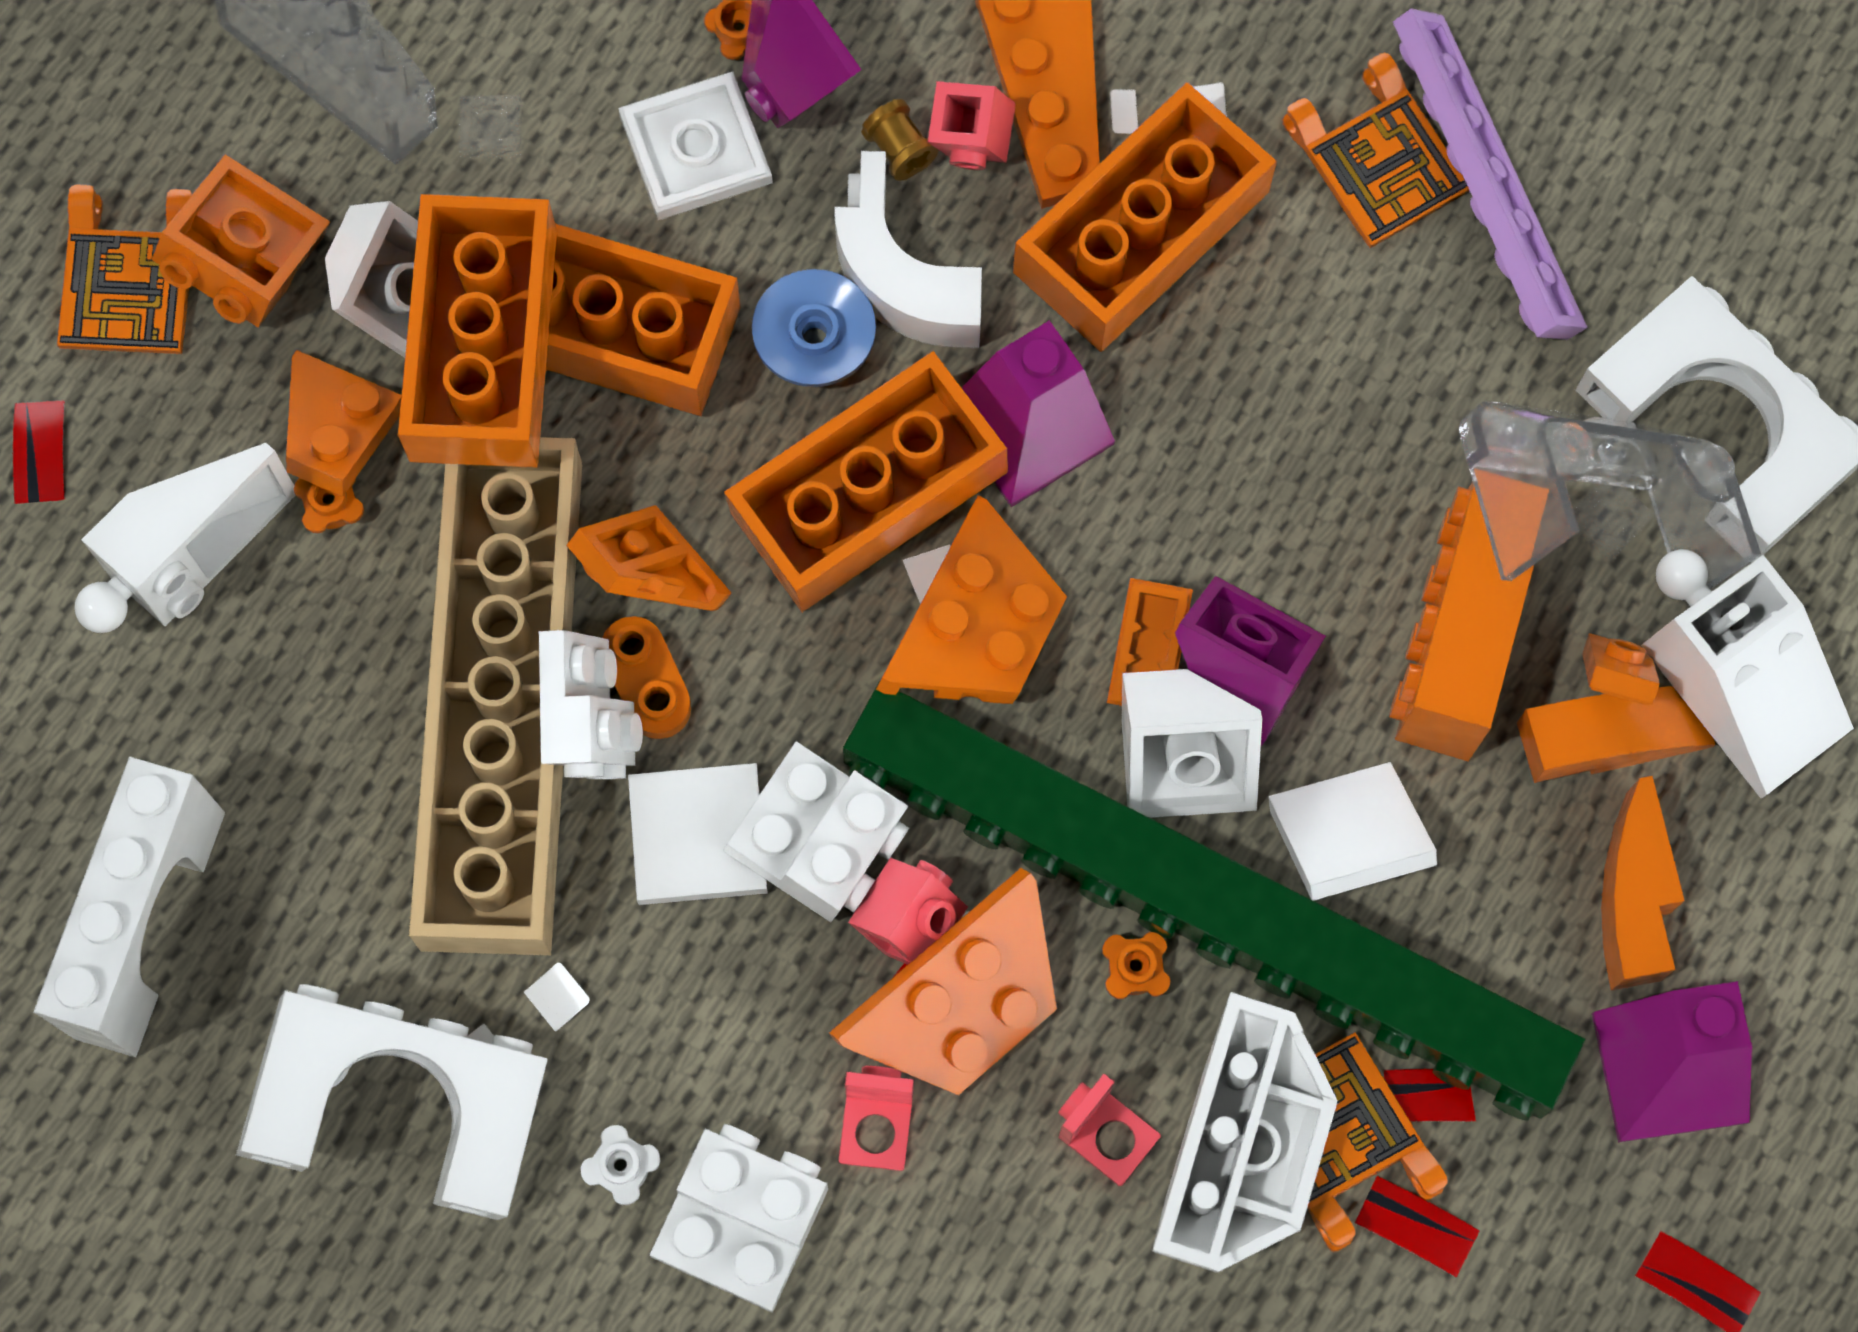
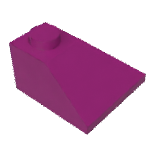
M752 0L742 71V81L749 89L745 92V97L760 119L764 122H768L771 119L774 125L779 128L862 70L813 0Z
M1050 320L997 351L962 387L963 391L1007 448L1008 473L996 480L994 484L1010 507L1015 506L1115 444L1114 437L1084 368Z
M1217 576L1212 579L1182 619L1175 632L1187 667L1191 672L1261 710V746H1263L1280 719L1326 637L1322 633Z
M1738 981L1674 990L1592 1013L1618 1143L1750 1123L1752 1043Z

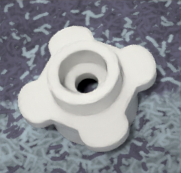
M619 1125L609 1126L601 1134L602 1144L594 1157L583 1161L581 1176L588 1185L599 1184L612 1192L613 1198L618 1204L629 1205L638 1200L640 1196L639 1187L645 1182L648 1173L658 1169L660 1155L653 1145L642 1146L630 1139L624 1127ZM624 1159L627 1162L626 1169L617 1171L614 1168L616 1160Z

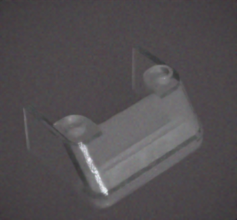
M1491 400L1480 403L1464 416L1460 422L1459 434L1501 580L1512 581L1580 531L1565 481H1582L1647 490L1667 553L1678 549H1686L1697 553L1706 563L1708 569L1706 585L1709 589L1761 555L1736 478L1733 459L1723 447L1704 439L1634 422Z

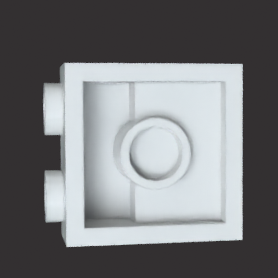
M566 630L539 631L541 764L564 766V777L626 778V766H635V752H638L641 748L643 729L640 716L634 713V702L610 698V688L614 687L617 679V662L614 652L609 649V639Z
M795 742L727 842L723 851L829 922H832L843 906L854 913L870 890L875 879L865 872L877 853L889 860L902 841L909 827L899 820L908 806L855 770L849 777L798 742Z
M724 1124L719 1135L705 1129L677 1188L678 1195L650 1256L773 1313L827 1194V1183L816 1179L821 1168L805 1158L785 1151L780 1162L756 1152L760 1140L736 1127Z

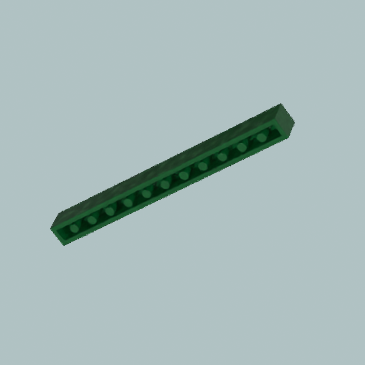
M875 688L843 746L844 763L851 766L850 775L855 770L882 789L888 785L908 795L907 805L918 813L934 820H940L942 815L945 814L966 825L963 832L973 841L997 850L1001 843L1023 854L1022 864L1035 873L1049 879H1055L1057 874L1060 873L1082 884L1079 892L1090 901L1109 909H1113L1117 902L1140 914L1137 922L1147 930L1169 939L1176 932L1197 943L1198 946L1195 951L1207 961L1228 969L1231 968L1234 962L1256 973L1254 981L1264 990L1289 999L1293 992L1316 1004L1313 1012L1326 1022L1344 1029H1349L1351 1023H1354L1375 1034L1373 1043L1383 1051L1402 1059H1409L1412 1053L1434 1064L1435 1067L1432 1072L1442 1081L1463 1090H1469L1471 1084L1491 1093L1495 1096L1492 1102L1493 1105L1510 1116L1528 1121L1531 1115L1541 1119L1551 1112L1585 1043V1038L900 691L896 695L883 694Z

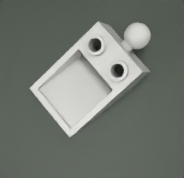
M267 443L128 493L81 539L110 576L111 580L108 583H91L79 592L75 601V614L80 624L89 631L96 633H107L115 630L125 620L128 609L127 600L130 597L136 600L164 626L175 616L183 618L190 614L201 602L204 596L203 588L296 496L294 484L275 450Z
M1678 549L1671 551L1660 560L1656 569V581L1660 590L1666 596L1675 600H1686L1690 608L1674 618L1641 646L1646 649L1650 658L1653 659L1657 667L1757 795L1763 798L1853 730V725L1804 605L1764 555L1711 591L1706 585L1708 569L1704 560L1697 553L1690 550Z

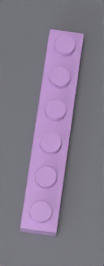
M1409 9L1393 21L1402 41L1400 43L1401 55L1419 78L1425 92L1423 95L1424 105L1432 118L1439 122L1449 144L1447 146L1448 158L1455 169L1463 175L1473 196L1470 200L1471 208L1477 219L1487 227L1496 247L1494 254L1496 263L1502 273L1511 280L1521 301L1519 304L1520 315L1526 326L1539 338L1570 339L1588 327L1443 15Z

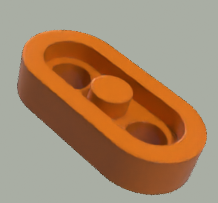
M630 616L615 621L607 628L602 638L609 639V649L614 652L616 657L617 679L614 686L620 699L634 702V713L640 716L644 736L654 739L674 736L685 727L690 718L691 701L688 690L660 630L651 621L642 617ZM637 638L644 643V647L636 655L624 654L621 651V646L626 640ZM654 694H664L670 699L668 706L661 711H652L646 706L647 700Z

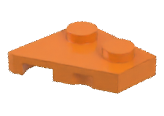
M296 350L292 355L286 472L343 497L399 418L402 395Z
M656 505L579 528L566 545L583 564L587 575L599 583L607 593L709 611L719 609L732 594Z

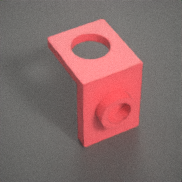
M863 1066L862 1073H846V1104L839 1152L840 1164L895 1171L904 1170L913 1100L912 1079L901 1078L902 1072L897 1069L881 1066ZM871 1115L885 1117L891 1122L895 1131L892 1145L886 1151L878 1154L864 1151L858 1145L855 1137L858 1124L864 1118Z
M1103 1074L1092 1089L1082 1082L1062 1106L1058 1114L1066 1119V1121L1062 1125L1058 1138L1115 1184L1122 1186L1160 1139V1134L1110 1094L1114 1081ZM1118 1121L1124 1123L1134 1134L1135 1145L1133 1151L1123 1159H1108L1099 1152L1096 1146V1134L1099 1128L1108 1122Z

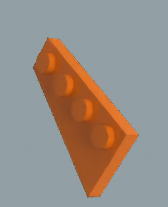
M975 0L1004 93L1016 103L1013 121L1041 209L1054 206L1100 164L1091 0Z

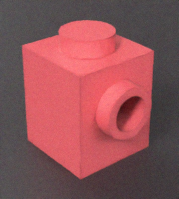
M937 81L928 143L950 157L949 164L956 167L984 170L986 161L1007 163L1016 103L995 86Z
M890 858L848 923L882 953L908 965L962 918L968 906L949 890L953 880L936 866L920 860L918 865L914 867Z

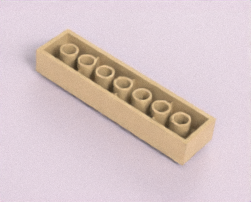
M540 437L538 468L445 464L409 937L421 952L551 955L563 766L541 764L539 631L566 630L572 632L576 556L566 545L577 532L579 526L582 461L575 438Z

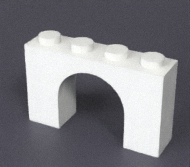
M1691 276L1587 368L1576 391L1619 433L1662 394L1681 383L1694 380H1711L1729 385L1747 396L1760 411L1768 432L1767 456L1764 464L1722 501L1709 521L1742 554L1753 562L1772 548L1858 468V426L1849 418L1838 416L1819 398L1817 388L1807 377L1800 373H1793L1774 355L1771 344L1762 334L1755 330H1748L1730 313L1728 304L1717 291L1710 287H1703Z
M132 757L128 759L34 1013L75 1040L132 1057L137 1056L159 996L143 983L140 975L141 947L153 904L165 878L174 865L204 873L225 815V811L193 775Z
M301 984L297 993L285 991L279 999L236 1156L301 1172L309 1167L326 1101L338 1076L352 1064L375 1056L401 1057L427 1069L439 1081L450 1103L452 1131L433 1204L496 1220L508 1217L547 1058L532 1055L533 1045L520 1039L495 1035L492 1044L467 1038L469 1028L455 1022L432 1018L429 1020L428 1027L402 1021L404 1011L393 1006L376 1002H365L362 1011L337 1004L339 994L324 988Z

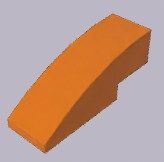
M1673 686L1659 687L1654 703L1649 704V706L1612 695L1601 694L1528 708L1517 721L1534 783L1590 771L1591 775L1712 748L1716 745L1714 738Z
M1653 776L1639 778L1626 793L1613 828L1605 863L1601 914L1603 951L1611 991L1660 982L1676 970L1662 915L1671 914L1685 900Z

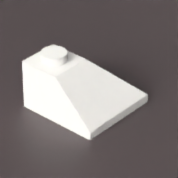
M390 201L351 205L325 257L332 310L405 358L418 220Z
M1188 669L1122 673V733L1127 806L1149 818L1257 811L1262 733L1261 710Z

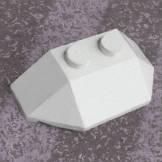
M1230 992L1202 1074L1168 1187L1153 1252L1218 1273L1301 1230L1338 1101L1317 1057L1303 1034V1028L1294 1012Z

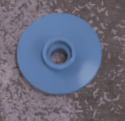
M808 269L793 272L780 278L764 292L753 314L752 336L760 359L775 375L795 385L822 387L848 378L867 360L875 341L876 321L869 299L854 282L832 271ZM811 328H818L825 332L826 337L821 343L811 344L804 340V333Z

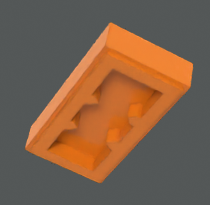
M1130 578L1108 692V704L1122 706V673L1178 670L1181 648L1175 632L1190 609L1193 589Z
M1589 633L1582 655L1591 690L1647 706L1653 704L1660 682L1654 661L1647 654L1646 649L1629 641L1609 639Z

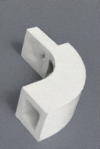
M861 151L860 174L849 173L848 207H835L836 246L844 276L854 282L867 296L875 317L894 331L923 343L948 347L979 348L982 267L935 266L918 261L905 253L891 237L885 222L886 152Z

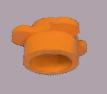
M723 0L717 8L709 10L705 15V28L707 31L716 34L721 42V54L727 59L738 60L744 55L752 0ZM743 23L745 28L738 31L734 28V25Z
M298 478L294 485V493L302 500L305 514L302 517L304 527L312 533H322L326 529H336L347 523L354 524L358 522L363 516L364 506L360 500L356 499L352 486L355 480L342 497ZM328 494L335 497L331 504L323 502L324 497Z
M1148 932L1140 939H1125L1121 935L1110 936L1104 942L1102 948L1104 957L1109 960L1110 976L1105 983L1107 992L1116 999H1125L1129 994L1141 995L1148 993L1153 997L1163 995L1170 986V977L1163 969L1162 955L1167 949L1165 939L1155 932ZM1139 960L1142 963V969L1140 971H1133L1130 968L1131 961Z

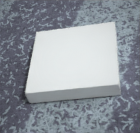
M733 71L618 108L622 124L658 220L773 183L771 171Z
M1391 762L1269 796L1271 815L1312 901L1437 866L1436 848Z
M757 763L628 775L636 894L639 905L768 893L767 880L723 851L727 842L760 795Z

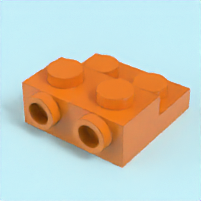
M225 154L162 231L152 261L159 264L161 275L171 285L180 289H188L193 286L211 297L216 311L226 320L233 323H242L247 320L259 328L289 288L295 273L325 235L330 221Z

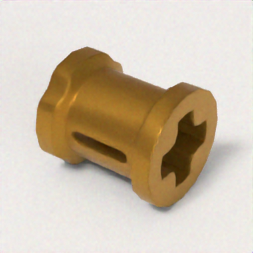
M903 99L892 100L877 108L864 121L861 134L867 141L875 142L881 151L886 152V158L891 163L889 172L897 181L907 180L927 168L939 153V150L928 143V138H924L909 117L910 107Z

